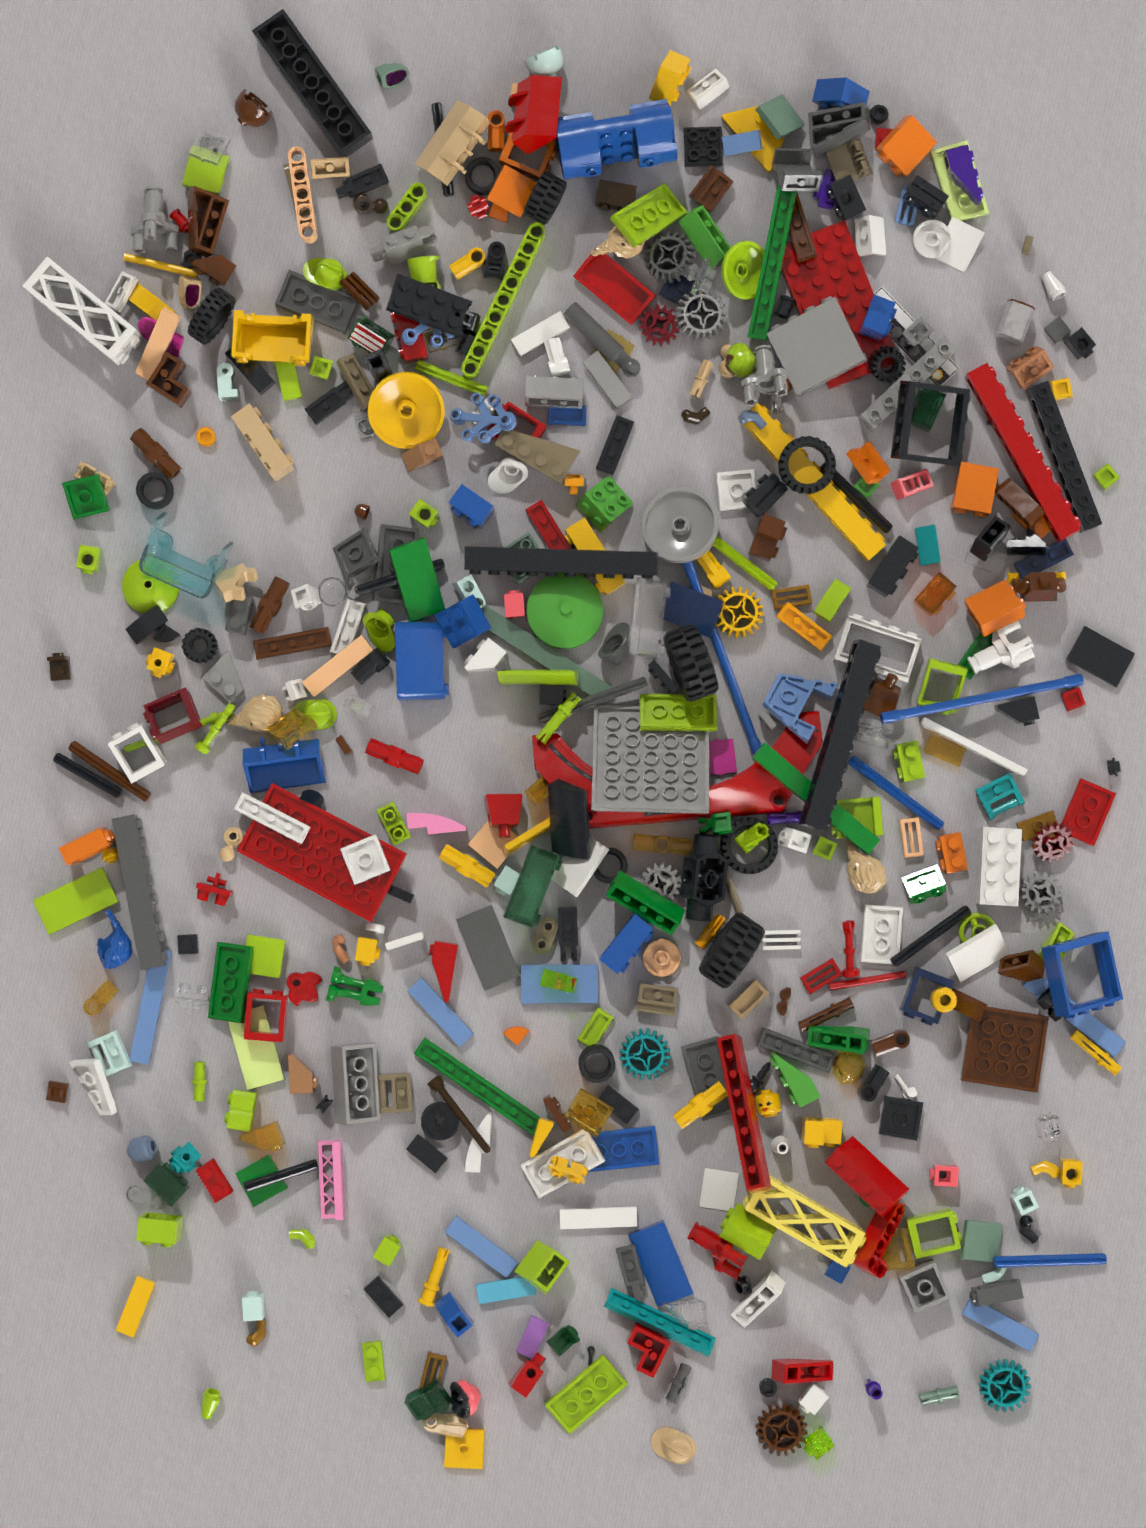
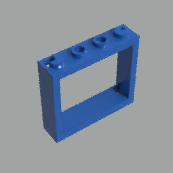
M1109 931L1092 933L1041 948L1056 1017L1064 1016V1019L1074 1018L1076 1013L1083 1015L1090 1013L1089 1009L1091 1011L1101 1010L1103 1005L1105 1007L1114 1006V1002L1123 999ZM1093 944L1104 996L1070 1006L1059 953Z

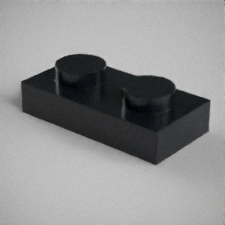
M655 660L648 664L650 668L648 672L654 679L658 677L661 680L662 684L660 686L667 694L669 692L674 694L679 690L677 685Z
M610 1085L605 1088L597 1099L599 1103L626 1124L639 1110L638 1107Z
M379 1275L364 1287V1291L388 1318L404 1305Z

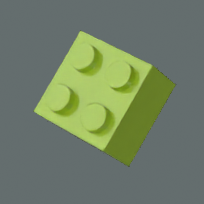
M144 1212L138 1217L136 1241H141L142 1245L161 1243V1247H172L181 1239L183 1216Z

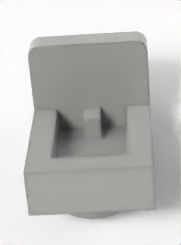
M922 315L904 330L902 334L904 335L905 342L915 347L935 329Z

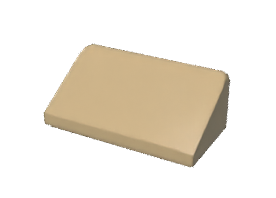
M349 157L310 159L312 179L347 177L351 175Z

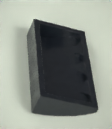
M557 779L548 784L552 852L571 858L589 859L590 839L587 790Z

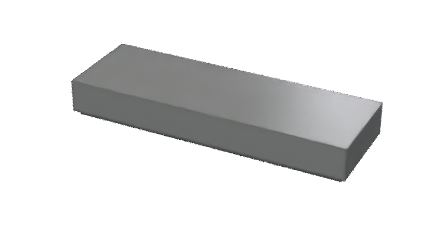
M598 350L582 362L616 409L632 397Z

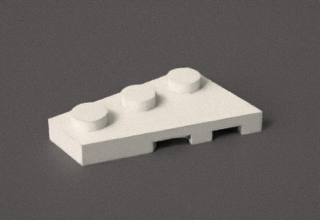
M100 1059L71 1061L72 1069L76 1067L80 1077L78 1079L81 1084L84 1083L89 1090L88 1096L99 1115H113L117 1113L115 1101Z

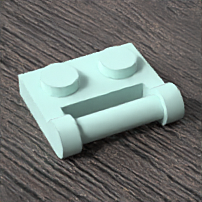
M118 1030L86 1043L88 1048H91L94 1058L100 1059L105 1076L132 1066ZM98 1044H101L110 1069H107Z

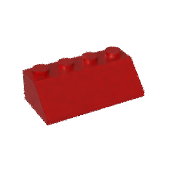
M854 1136L839 1146L824 1162L883 1218L910 1190Z

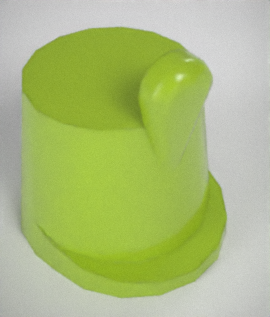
M440 256L407 259L410 278L428 285L434 284V287L441 289L436 272V260L440 259Z

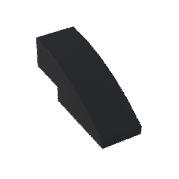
M232 347L225 352L260 395H263L276 384L257 361L248 360V363H238L231 356Z

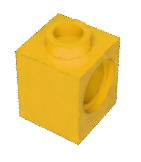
M1060 1159L1059 1182L1064 1184V1187L1076 1188V1185H1082L1083 1162L1079 1159ZM1069 1169H1074L1075 1175L1072 1178H1067L1066 1176Z

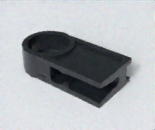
M391 885L387 893L410 904L414 897V894L394 885Z

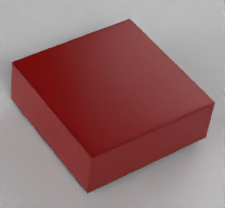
M1079 687L1060 694L1067 712L1086 705Z

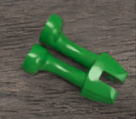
M334 966L330 982L361 989V991L349 990L330 984L326 1001L332 1002L336 997H347L360 1001V1005L377 1006L380 1004L381 998L367 995V992L370 990L382 993L383 985L369 978L363 981L348 977L342 973L340 967Z

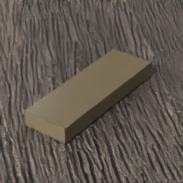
M353 353L338 359L336 363L362 410L365 411L368 409L369 398L374 389Z

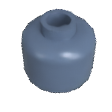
M149 1136L133 1138L129 1142V1147H127L128 1156L136 1163L151 1160L157 1153V1144Z

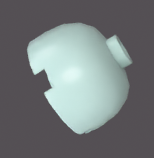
M559 45L550 50H545L524 60L532 75L556 77V72L563 65V55Z

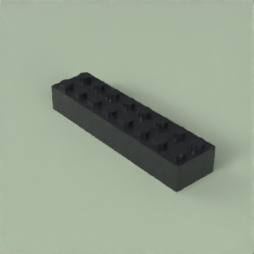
M284 9L252 30L257 42L339 157H348L373 139L371 131Z

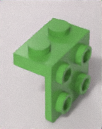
M607 476L586 492L576 503V506L592 522L593 526L602 533L613 520L630 508L633 502L614 480Z

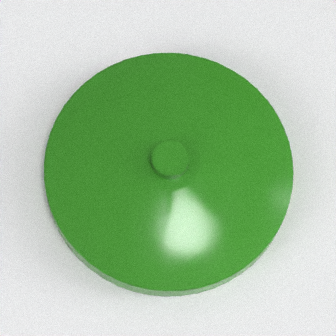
M557 573V577H546L533 588L527 602V620L534 635L546 645L557 649L577 648L587 643L598 631L603 617V604L597 589L587 579L577 574L576 577H565V573Z

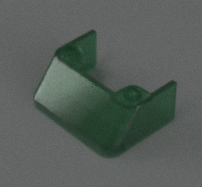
M535 845L530 846L503 918L533 928V925H538L541 918L538 912L554 871L559 872L562 860H559L561 855Z

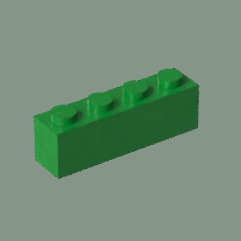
M620 870L611 881L606 893L608 898L670 935L680 925L685 909Z

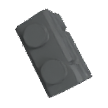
M246 595L244 601L231 600L225 631L241 635L247 634L251 614L250 607L254 600L252 596Z

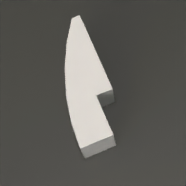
M490 1112L487 1113L477 1128V1131L489 1146L492 1113ZM472 1138L469 1145L465 1172L481 1171L482 1153L484 1151L474 1138Z

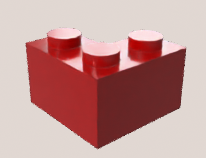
M635 1322L627 1337V1344L642 1351L636 1363V1370L654 1378L670 1345V1338Z

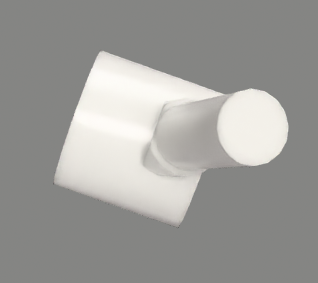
M899 1074L895 1076L903 1089V1097L905 1099L914 1098L917 1095L916 1089L914 1087L908 1088Z

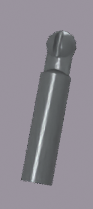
M577 302L569 306L563 316L611 362L614 361L622 369L624 375L627 377L637 376L641 369L639 362L632 359L624 351V347Z

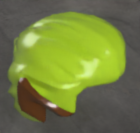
M742 342L734 343L727 350L726 359L728 363L726 366L738 378L749 376L755 368V356L748 346Z

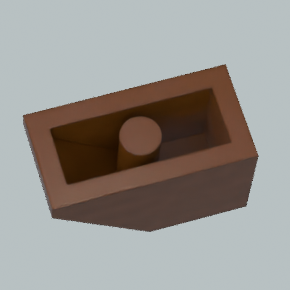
M1034 950L1008 955L1000 959L998 974L1025 982L1041 979L1045 969L1044 960Z

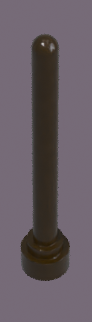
M438 1075L427 1084L429 1088L440 1094L484 1153H490V1146L444 1088V1080L441 1076Z

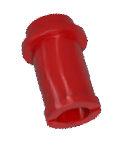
M179 209L172 211L169 217L179 226L180 232L188 233V219Z

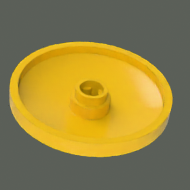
M398 372L387 376L376 385L369 398L368 417L370 425L382 441L393 447L411 449L418 444L433 439L441 429L444 421L445 407L439 389L431 380L418 373Z

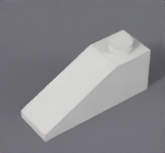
M771 1270L752 1289V1293L748 1294L730 1315L745 1328L781 1294L786 1282Z

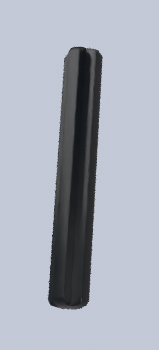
M57 753L54 756L53 762L115 798L121 795L122 789L61 753Z
M316 1159L246 1181L243 1183L246 1192L253 1191L318 1169V1163Z

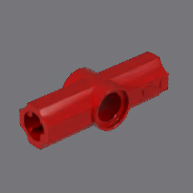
M373 738L370 739L365 751L366 754L381 759L384 763L396 768H403L419 775L424 760L420 757L411 755L401 748L391 744L387 745Z

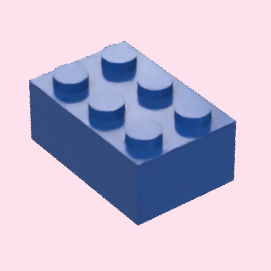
M634 913L599 957V960L618 974L620 971L624 973L630 965L628 960L631 956L635 958L642 949L640 947L642 942H648L654 934L652 932L653 927Z

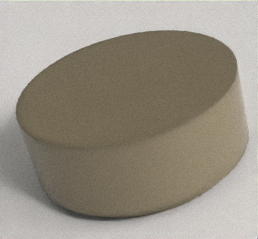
M1026 236L1021 252L1023 255L1029 256L1034 237Z

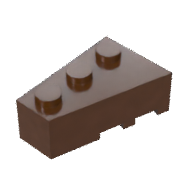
M193 186L187 190L189 251L207 258L214 253L229 200Z

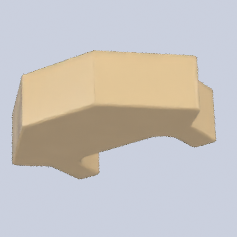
M241 563L220 573L215 581L217 593L224 602L245 600L246 595L242 586L245 582H256L258 580L256 568H248Z

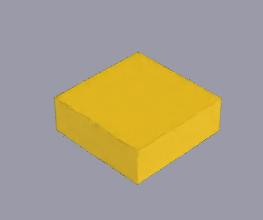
M1069 378L1049 382L1055 400L1073 397Z

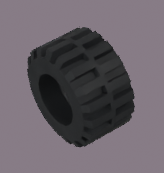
M545 171L540 176L528 198L524 214L543 225L547 224L564 195L567 182Z

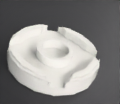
M939 220L924 221L917 226L913 233L915 250L925 258L942 256L948 250L951 243L948 227Z

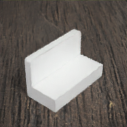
M872 215L854 219L856 247L859 257L886 255L884 219Z

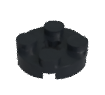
M444 1101L428 1105L421 1117L423 1132L434 1140L449 1139L456 1133L459 1125V1119ZM437 1116L445 1118L443 1126L435 1124Z

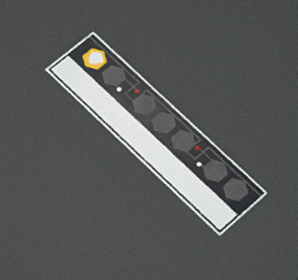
M881 286L874 294L896 302L894 306L897 309L894 319L889 321L892 323L889 331L892 341L915 364L936 342L930 336H927L915 347L905 342L902 332L911 326L915 320ZM949 358L928 379L935 385H943L959 370V367Z

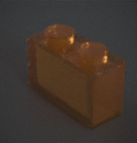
M939 571L912 602L929 617L933 613L937 615L943 609L941 604L946 599L950 601L956 594L954 589L957 586Z

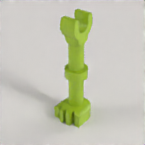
M230 702L228 703L215 724L209 727L210 731L203 741L198 740L194 747L205 755L211 750L209 744L216 734L219 735L221 727L236 706Z

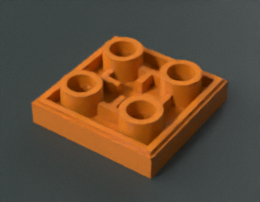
M504 165L486 199L521 218L528 198L537 182Z

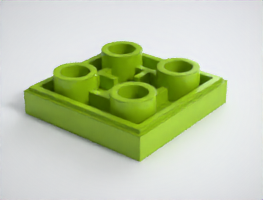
M247 934L246 946H253L250 974L280 978L286 940Z

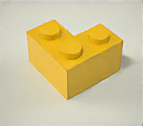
M670 50L659 68L649 99L653 101L667 99L670 106L673 101L677 102L681 93L678 91V88L683 86L685 79L691 71L689 66L691 59Z
M802 1116L801 1140L807 1147L818 1148L819 1145L836 1147V1144H841V1119Z

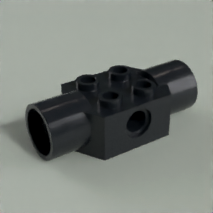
M694 834L693 850L684 856L680 895L687 899L686 919L712 921L714 905L725 899L729 861L719 854L721 836Z

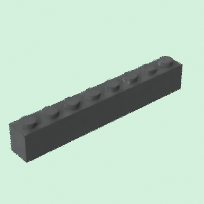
M135 814L113 818L112 824L140 970L166 966L168 954L166 950H163L162 945L165 939L163 931L159 929L161 917L155 908L157 897L155 893H152L151 886L154 885L152 874L148 872L150 860L148 855L145 856L144 848L147 845L145 837L141 835L140 829H143L142 820Z

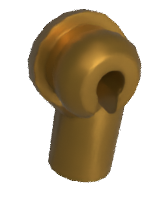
M266 1319L256 1321V1331L247 1336V1344L256 1346L266 1337Z

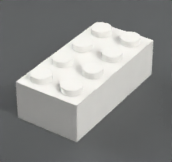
M980 827L976 904L1018 906L1022 829Z

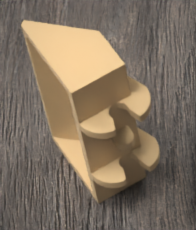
M457 100L415 162V165L448 187L458 171L463 174L467 172L462 167V164L468 155L472 156L473 153L471 151L476 143L486 144V141L481 136L491 122L486 116L471 106Z

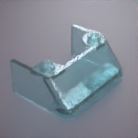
M163 512L154 519L139 562V568L144 574L195 597L206 598L215 587L216 579L225 569L234 543L230 541L222 548L219 556L213 555L209 557L206 564L203 565L171 550L173 539L169 533L162 531L168 514Z

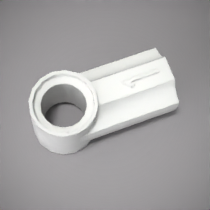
M551 338L544 341L551 377L570 374L569 364L564 356L560 338Z

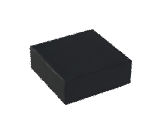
M464 334L455 352L461 355L468 354L475 337L470 334Z

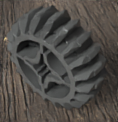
M668 231L666 237L664 234H661L659 240L654 238V244L649 243L651 250H646L648 256L645 257V261L647 263L646 268L650 270L649 273L651 276H655L657 281L661 279L663 283H666L669 280L673 284L674 279L680 282L682 275L687 278L686 272H692L690 266L695 265L693 259L696 258V254L694 252L695 247L691 245L690 239H686V236L683 234L680 236L678 232H675L672 236V233ZM662 251V255L657 262L658 255ZM666 253H668L669 256H672V258H673V260H674L675 262H673L671 259H669V257L667 256ZM684 253L683 260H682V262L679 264V260H680V258L683 256L682 254Z

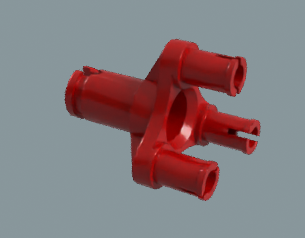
M696 1222L687 1239H692L697 1245L712 1252L714 1270L719 1273L722 1271L737 1280L747 1256L732 1249L733 1244L721 1238L718 1233L703 1225L700 1226ZM727 1260H730L731 1262L737 1264L741 1268H738L735 1265L727 1262Z

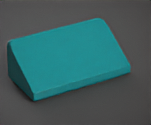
M936 525L915 528L920 566L940 563Z

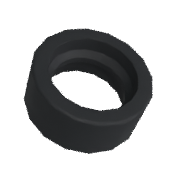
M477 157L471 160L465 169L467 171L465 173V183L474 194L480 196L488 195L500 173L497 163L487 157ZM478 166H488L494 173L493 182L487 187L476 186L472 181V172Z
M148 472L138 480L136 495L139 501L146 507L162 509L172 501L174 488L170 479L162 473ZM151 480H160L166 487L164 498L157 502L149 501L144 495L145 485Z
M608 847L609 851L606 855L611 854L618 857L621 863L620 871L626 874L628 867L626 857L621 851ZM598 867L593 873L599 881L610 884L615 877L602 875Z
M600 1044L587 1046L581 1052L578 1060L581 1075L592 1083L607 1081L615 1071L616 1063L613 1053L608 1047ZM596 1053L603 1054L608 1060L607 1069L599 1074L590 1073L586 1068L587 1058Z

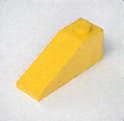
M139 283L136 284L128 299L147 316L156 321L164 307L176 313Z

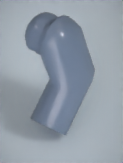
M745 410L738 416L740 423L753 422L759 430L767 425L765 420L756 411Z

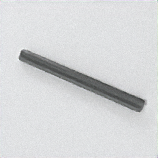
M641 677L581 699L570 713L572 714L648 686L645 677ZM558 708L540 713L538 715L540 723L549 722L558 711Z

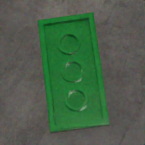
M423 537L389 549V555L408 621L413 622L445 610L426 538Z
M217 942L208 1012L209 1019L244 1023L253 946Z

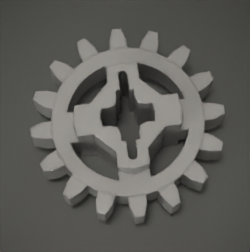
M655 862L654 868L648 866V873H642L645 878L641 879L640 883L659 892L666 899L671 898L674 900V893H680V890L677 888L681 887V883L678 882L681 879V875L676 876L678 869L671 870L672 864L665 867L664 862H662L661 866H658ZM662 871L667 872V873L670 874V875L667 876V875L663 874ZM654 873V880L648 882L649 877ZM659 879H661L662 882H665L664 887H661L660 884H657ZM674 884L673 889L668 893V886Z
M1034 872V878L1028 875L1029 881L1022 882L1025 888H1020V891L1024 892V895H1021L1020 898L1026 899L1023 903L1024 906L1030 904L1029 910L1033 911L1036 908V913H1040L1042 909L1044 913H1048V908L1054 910L1055 906L1053 904H1060L1057 898L1063 897L1061 893H1058V890H1061L1062 887L1056 885L1059 880H1052V874L1046 877V872H1042L1041 876L1038 872ZM1043 879L1041 884H1033L1035 881ZM1051 886L1053 888V894H1051L1050 891ZM1036 889H1043L1047 896H1039L1040 893ZM1029 890L1032 892V899H1030ZM1043 900L1049 901L1045 905H1039Z

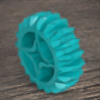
M639 1028V1035H636L634 1030L631 1031L633 1038L631 1039L626 1035L625 1038L629 1042L622 1041L621 1045L626 1048L619 1049L620 1053H625V1056L619 1057L621 1061L626 1060L622 1064V1068L629 1066L626 1073L629 1074L633 1070V1078H636L638 1073L640 1074V1080L644 1079V1074H647V1079L651 1080V1073L657 1078L658 1073L656 1071L659 1070L661 1073H664V1069L661 1066L668 1067L669 1065L664 1059H671L670 1055H665L666 1052L671 1051L670 1048L663 1047L668 1044V1041L666 1040L661 1043L664 1036L661 1034L656 1038V1030L650 1035L649 1028L646 1029V1034H643L642 1028ZM645 1038L655 1041L660 1048H648ZM639 1040V1050L629 1054L632 1044ZM643 1044L644 1048L647 1049L646 1051H650V1054L647 1055V1064L643 1056H639L642 1053ZM661 1054L659 1062L650 1068V1059ZM630 1060H641L645 1070L635 1067Z
M997 1359L996 1366L989 1363L991 1369H983L986 1376L980 1375V1379L984 1382L978 1383L979 1387L983 1388L979 1392L981 1395H984L982 1398L984 1402L989 1401V1407L995 1405L996 1411H999L1001 1406L1003 1412L1007 1411V1407L1014 1411V1405L1021 1408L1019 1402H1027L1024 1395L1030 1396V1392L1026 1389L1032 1387L1031 1384L1027 1383L1031 1379L1029 1376H1025L1027 1374L1026 1369H1022L1020 1363L1015 1366L1014 1360H1011L1009 1365L1007 1359H1003L1002 1364ZM1006 1371L1003 1376L999 1378L994 1377L999 1372ZM1013 1372L1019 1377V1387L1012 1383ZM1007 1382L1009 1386H1005L1003 1389L1001 1385ZM990 1384L998 1388L997 1398L992 1396ZM1015 1393L1012 1398L1006 1399L1008 1394Z

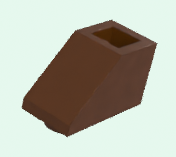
M222 255L192 260L189 263L193 266L192 270L201 276L204 273L210 277L208 281L216 286L219 284L225 285L237 266Z

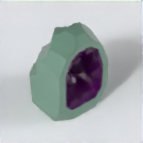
M391 63L376 67L375 74L382 89H390L402 84L408 78L409 70L402 64Z

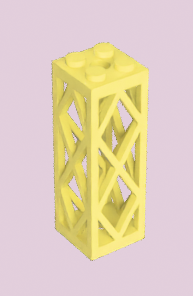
M770 1175L771 1185L775 1188L755 1193L748 1192L742 1203L745 1210L846 1268L848 1264L854 1262L857 1248H861L866 1240V1237H864L866 1233L861 1227ZM789 1197L798 1214H773L765 1198ZM759 1199H761L767 1212L756 1206ZM796 1200L819 1213L803 1214ZM809 1223H833L842 1239H817ZM788 1224H804L811 1237ZM840 1225L850 1230L847 1236H845Z

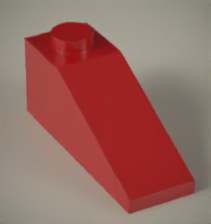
M436 940L434 944L430 945L429 955L432 956V963L444 1002H449L458 944Z
M773 1359L771 1379L783 1384L832 1381L833 1361Z

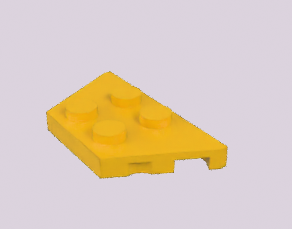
M758 106L723 114L721 119L734 134L760 130L763 149L750 151V153L764 170L769 173L772 169L775 148H781L785 137L778 140L771 133L769 127L761 120L760 115L755 110Z

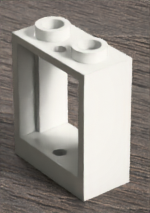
M137 722L127 727L128 731L123 734L121 731L110 737L112 740L108 743L131 784L167 763L144 722L139 725ZM140 732L155 760L132 771L117 744Z

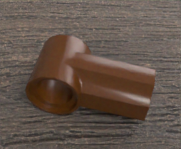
M898 1029L893 1033L870 1041L877 1057L899 1048L907 1047L910 1043V1037L906 1031ZM904 1034L906 1036L905 1042L897 1043V1035Z

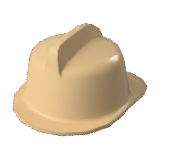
M661 1427L651 1437L653 1451L668 1461L684 1464L692 1460L695 1455L696 1445L692 1437L676 1429Z

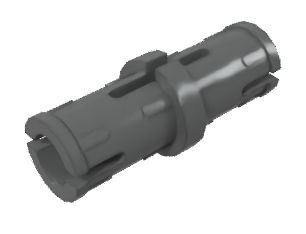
M680 1363L675 1378H672L670 1390L665 1398L669 1402L677 1404L683 1388L686 1387V1380L692 1367L685 1363Z

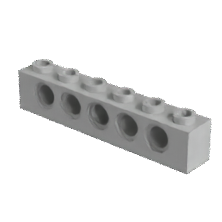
M943 336L860 415L859 419L872 432L897 408L900 381L924 383L958 349Z

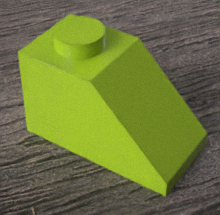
M1058 922L1041 945L1037 954L1043 959L1042 947L1071 940L1075 933L1061 922ZM1066 951L1059 953L1060 959L1064 957Z

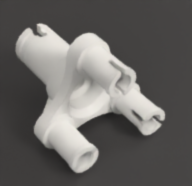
M1018 621L993 632L992 646L974 654L973 657L967 658L975 675L979 671L982 672L999 663L1016 669L1020 667L1019 664L1035 658L1031 649L1034 645L1031 643L1032 641L1029 636L1014 644L1009 643L1006 639L1007 634L1021 628Z

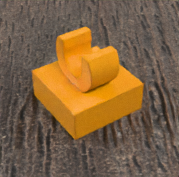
M567 474L565 476L564 486H569L571 495H577L578 486H584L583 474Z

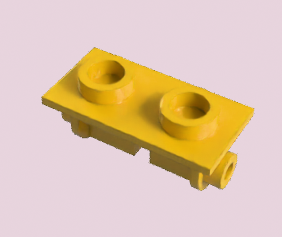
M557 1155L556 1157H551L550 1164L553 1165H547L551 1175L561 1178V1176L569 1178L568 1181L574 1184H585L583 1175L587 1176L589 1171L585 1165L572 1162L571 1168L567 1167L568 1159Z

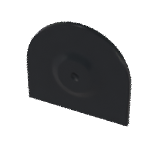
M305 790L300 797V800L320 808L324 802L323 796L315 790Z

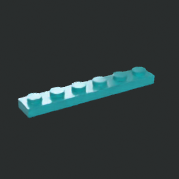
M611 1288L604 1307L705 1356L711 1354L715 1337L643 1302L635 1300L618 1290Z

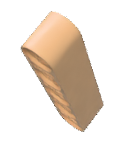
M293 147L288 152V161L298 231L303 242L311 244L317 240L318 232L308 162L304 150L300 147ZM296 154L302 155L300 161H294L293 157ZM298 173L305 174L302 180L295 179ZM301 192L308 193L305 199L298 198V195ZM303 211H310L309 217H301ZM308 229L313 230V234L310 237L303 235L304 231Z

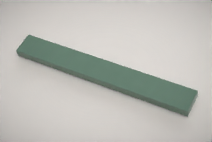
M488 606L484 608L483 613L492 627L489 629L490 632L549 670H579V685L574 686L591 696L613 688Z

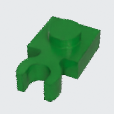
M730 812L711 814V820L706 818L698 819L699 824H706L704 828H699L700 834H706L710 830H712L713 835L733 832Z

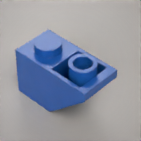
M450 1291L435 1303L445 1323L457 1338L473 1326L474 1321Z

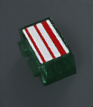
M361 316L356 320L347 339L355 347L366 350L368 354L381 349L385 355L395 335L367 317Z

